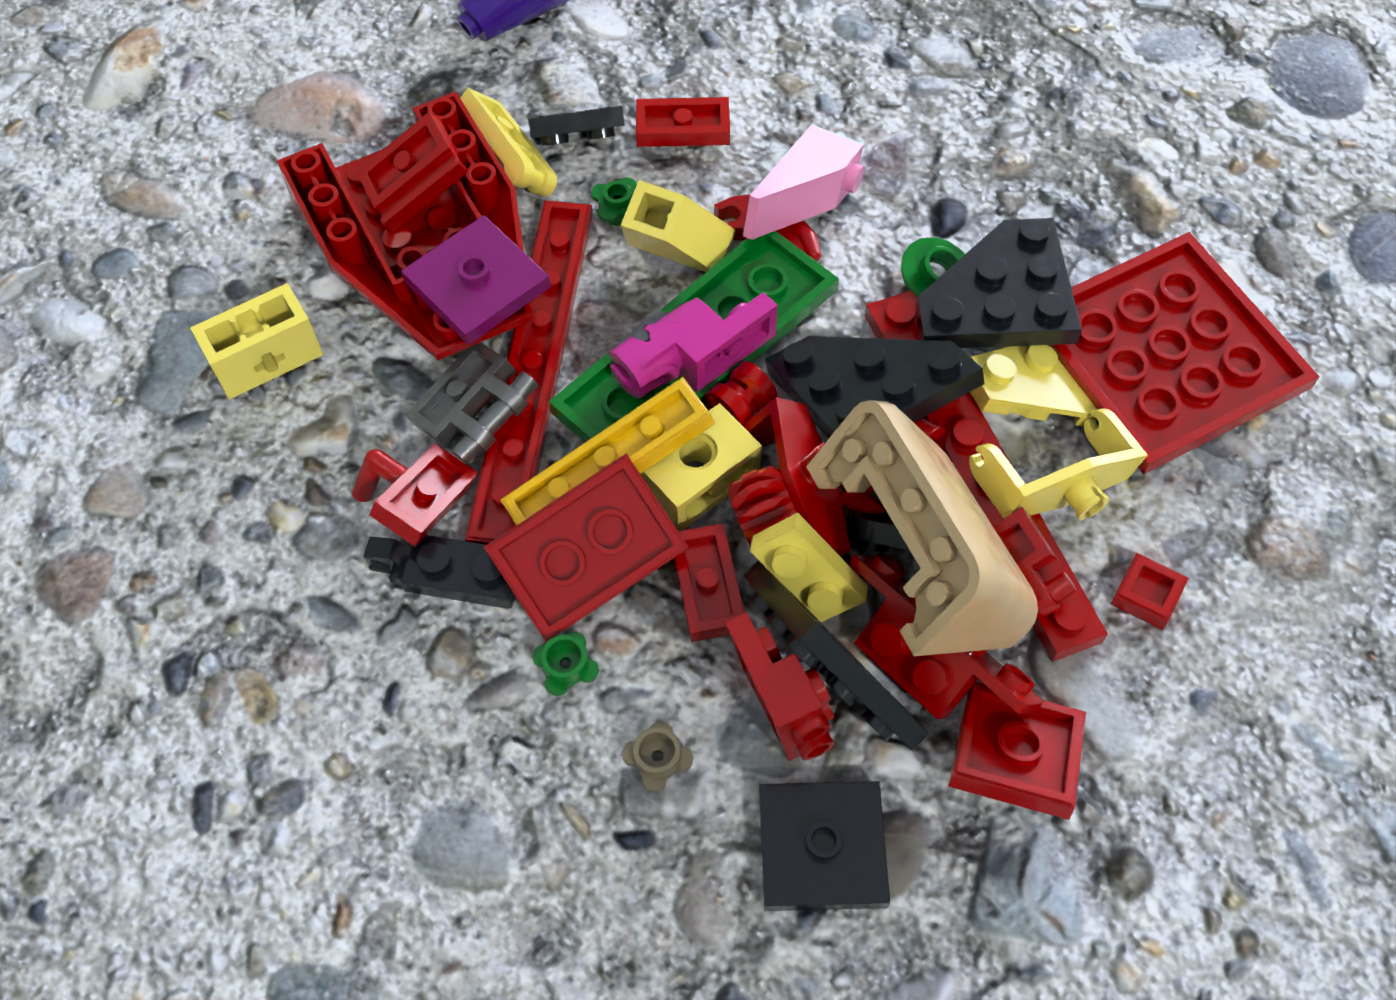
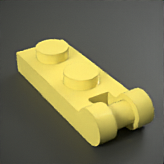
M467 87L460 99L490 145L498 161L504 166V170L513 185L517 188L527 187L531 193L541 197L550 196L556 188L557 176L547 161L500 101Z

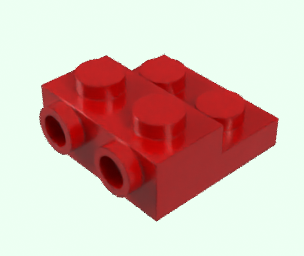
M747 612L726 621L725 625L739 662L788 761L801 756L802 760H810L829 751L834 746V741L829 734L831 726L828 721L834 718V714L828 703L831 700L816 668L804 671L796 653L782 659L768 628L765 626L756 631Z

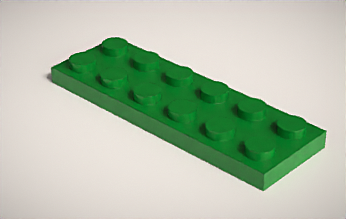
M777 231L753 240L747 238L659 310L670 313L683 303L699 298L724 320L734 307L741 303H749L763 292L778 305L775 337L700 391L696 392L692 388L704 405V394L716 384H725L729 381V375L733 369L744 361L754 363L838 290L839 278ZM609 351L548 401L550 413L583 442H587L682 377L679 375L674 381L648 392L642 398H635L619 384L612 374L610 365L613 362L609 357Z

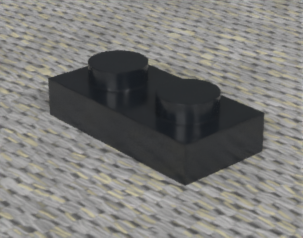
M620 105L528 118L531 138L541 137L542 146L568 143V133L587 131L588 139L616 136L614 127L625 126L623 108Z

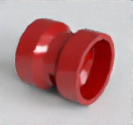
M744 361L730 372L729 381L725 384H716L704 394V403L708 411L720 403L741 425H744L752 418L753 414L763 409L778 395L773 382L767 374L757 365Z

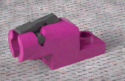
M763 292L749 303H741L734 307L724 320L699 298L683 303L670 313L655 310L612 348L609 353V357L613 362L610 365L612 374L630 395L639 399L648 392L674 381L679 375L684 377L686 382L698 392L776 336L778 305Z

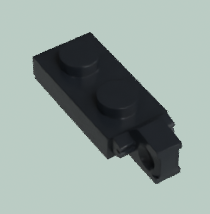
M426 535L414 547L403 538L398 541L392 538L369 537L363 558L366 559L369 565V570L390 574V582L402 585L405 592L506 609L512 608L515 594L484 549L485 544Z

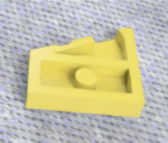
M1048 345L1009 346L971 356L983 368L985 384L970 392L982 412L1002 415L1016 413L1025 418L1046 421L1050 413L1074 416L1075 425L1084 427L1085 420L1096 418L1091 415V412L1097 410V408L1059 361L1054 349Z

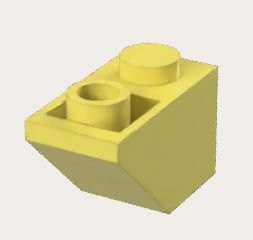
M641 180L637 183L621 223L627 245L703 272H707L727 255L735 235L734 228L687 196Z

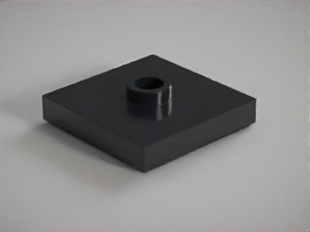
M880 781L759 784L764 911L876 909L889 907L890 893Z

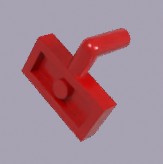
M436 443L409 468H406L382 450L372 449L364 457L352 489V496L357 501L369 502L373 498L381 477L392 485L374 501L369 516L415 547L471 489L479 473Z

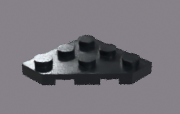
M1054 218L1003 220L917 297L915 309L920 340L953 341L960 348L1078 344L1082 328Z
M808 336L765 358L768 374L794 402L806 404L813 422L828 439L853 408L861 402L871 400L892 403L911 421L915 422L985 384L983 368L953 341Z
M759 560L743 575L757 591L749 600L768 618L767 621L787 641V645L811 669L815 667L825 678L826 683L849 706L859 698L868 707L861 716L885 741H888L895 734L913 750L929 735L906 708L883 687L861 662Z

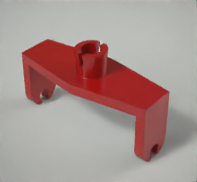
M776 397L742 426L762 447L774 441L776 442L780 473L796 512L842 557L850 551V544L839 487L836 489H819L806 467L825 443H822L806 404Z

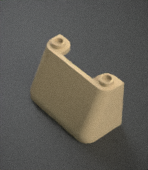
M871 400L859 403L806 467L819 489H836L843 484L847 492L864 493L871 485L921 568L903 587L908 597H915L916 599L914 622L907 623L900 630L913 656L1011 648L1035 623L1038 607L1032 587L948 455L894 404Z

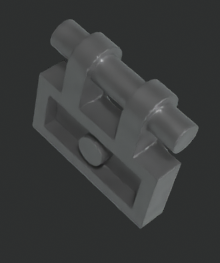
M480 342L466 348L405 416L417 428L444 448H447L460 433L464 435L451 451L461 461L468 464L480 450L486 452L494 444L496 438L493 435L512 414L518 417L528 406L526 399L537 388L538 384L523 371L510 385L506 384L516 370L506 358ZM491 398L496 400L478 421L473 419Z

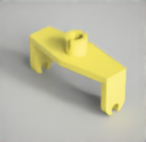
M1102 408L1091 412V415L1099 421V426L1096 424L1095 418L1084 421L1085 435L1100 456L1087 458L1028 484L1024 483L1001 450L993 444L987 443L977 446L976 451L979 453L970 456L969 464L973 477L1003 518H1006L1021 507L1029 515H1034L1070 505L1075 511L1077 518L1082 521L1086 517L1090 518L1100 512L1110 501V498L1102 490L1128 480L1148 455L1115 413L1109 409Z

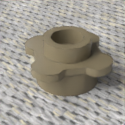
M665 722L652 724L649 729L640 733L635 741L626 743L622 750L624 763L636 768L642 776L643 787L650 792L663 790L666 786V780L677 772L688 771L693 764L691 750L680 746V742L673 733L672 727ZM655 752H660L663 754V759L661 761H654L652 755Z

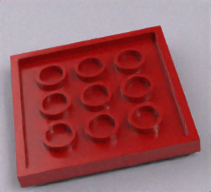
M1190 232L1071 287L1082 328L1078 344L1048 345L1054 349L1059 361L1092 401L1097 410L1105 408L1115 413L1148 456L1138 466L1143 475L1312 389L1320 377Z

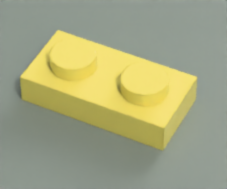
M799 513L753 535L750 552L820 622L866 602L868 585Z

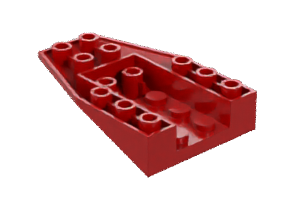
M456 91L416 106L412 110L415 122L428 112H431L441 120L460 155L458 157L461 163L466 166L469 172L396 231H392L382 225L380 221L382 216L373 207L356 173L382 150L338 167L334 166L323 143L276 160L290 197L331 270L437 360H441L534 320L532 303L529 302L473 343L467 345L404 282L401 270L483 215L524 252L515 187Z

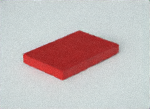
M627 453L484 546V549L546 642L689 548Z

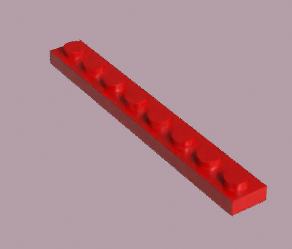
M911 290L866 304L864 317L876 338L920 340L915 313L917 297ZM969 392L924 416L923 419L945 428L947 441L943 451L948 455L993 526L1004 518L973 477L969 458L971 455L979 453L976 451L977 446L989 443L998 447L1008 461L1009 459L978 404ZM1039 513L1030 516L1057 559L1038 570V573L1046 583L1062 572H1065L1077 589L1075 593L1058 602L1060 609L1047 617L1040 613L1033 624V628L1051 661L1054 662L1103 643L1108 633Z

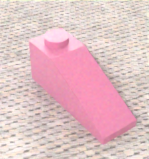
M811 125L750 194L743 236L753 240L835 209L848 192L854 194L860 186L865 171V166L859 164L864 145Z

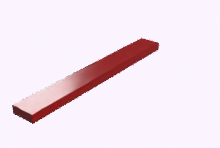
M544 200L531 259L549 275L551 288L531 301L534 320L514 328L507 360L516 372L506 382V384L510 385L523 371L531 376L538 386L526 399L528 406L518 417L513 414L493 435L496 441L485 452L466 532V542L487 545L515 527L516 524L500 499L535 477L539 472L551 416L548 401L555 397L593 217L592 205Z

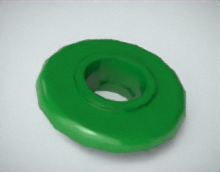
M926 237L916 240L908 246L902 255L901 273L904 284L918 297L939 278L930 267L931 262L941 265L947 271L965 255L964 252L950 241L937 237Z

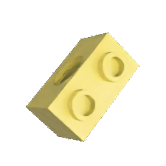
M720 403L709 410L715 422L714 425L641 473V476L678 531L684 530L729 496V486L732 482L738 480L749 471L756 468L761 469L762 445ZM693 461L705 463L704 466L696 468L689 467L686 464Z

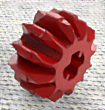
M772 465L749 471L729 486L728 495L732 502L731 505L750 547L753 535L797 513L780 470Z

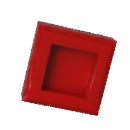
M1136 553L1110 604L1163 630L1189 578Z

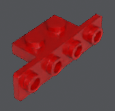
M878 553L876 556L854 554L848 564L887 598L854 644L937 720L946 719L977 679L1019 714L1037 712L1044 702L1031 691L1035 687L1034 682L1017 667L1006 663L1004 666L1001 665L987 650L913 656L900 633V630L907 623L914 622L916 613L915 597H908L903 589L907 583L902 579L905 575L904 569L894 560L881 553Z

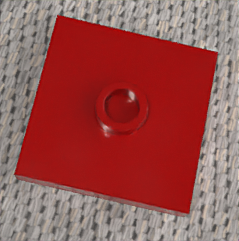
M975 682L966 693L948 787L1070 820L1076 803L1086 711L1043 700L1044 703L1037 712L1019 714L986 685Z

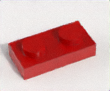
M729 97L636 99L637 147L730 145Z
M724 523L678 531L689 547L674 557L673 560L691 642L728 636L729 632L725 622L745 612Z

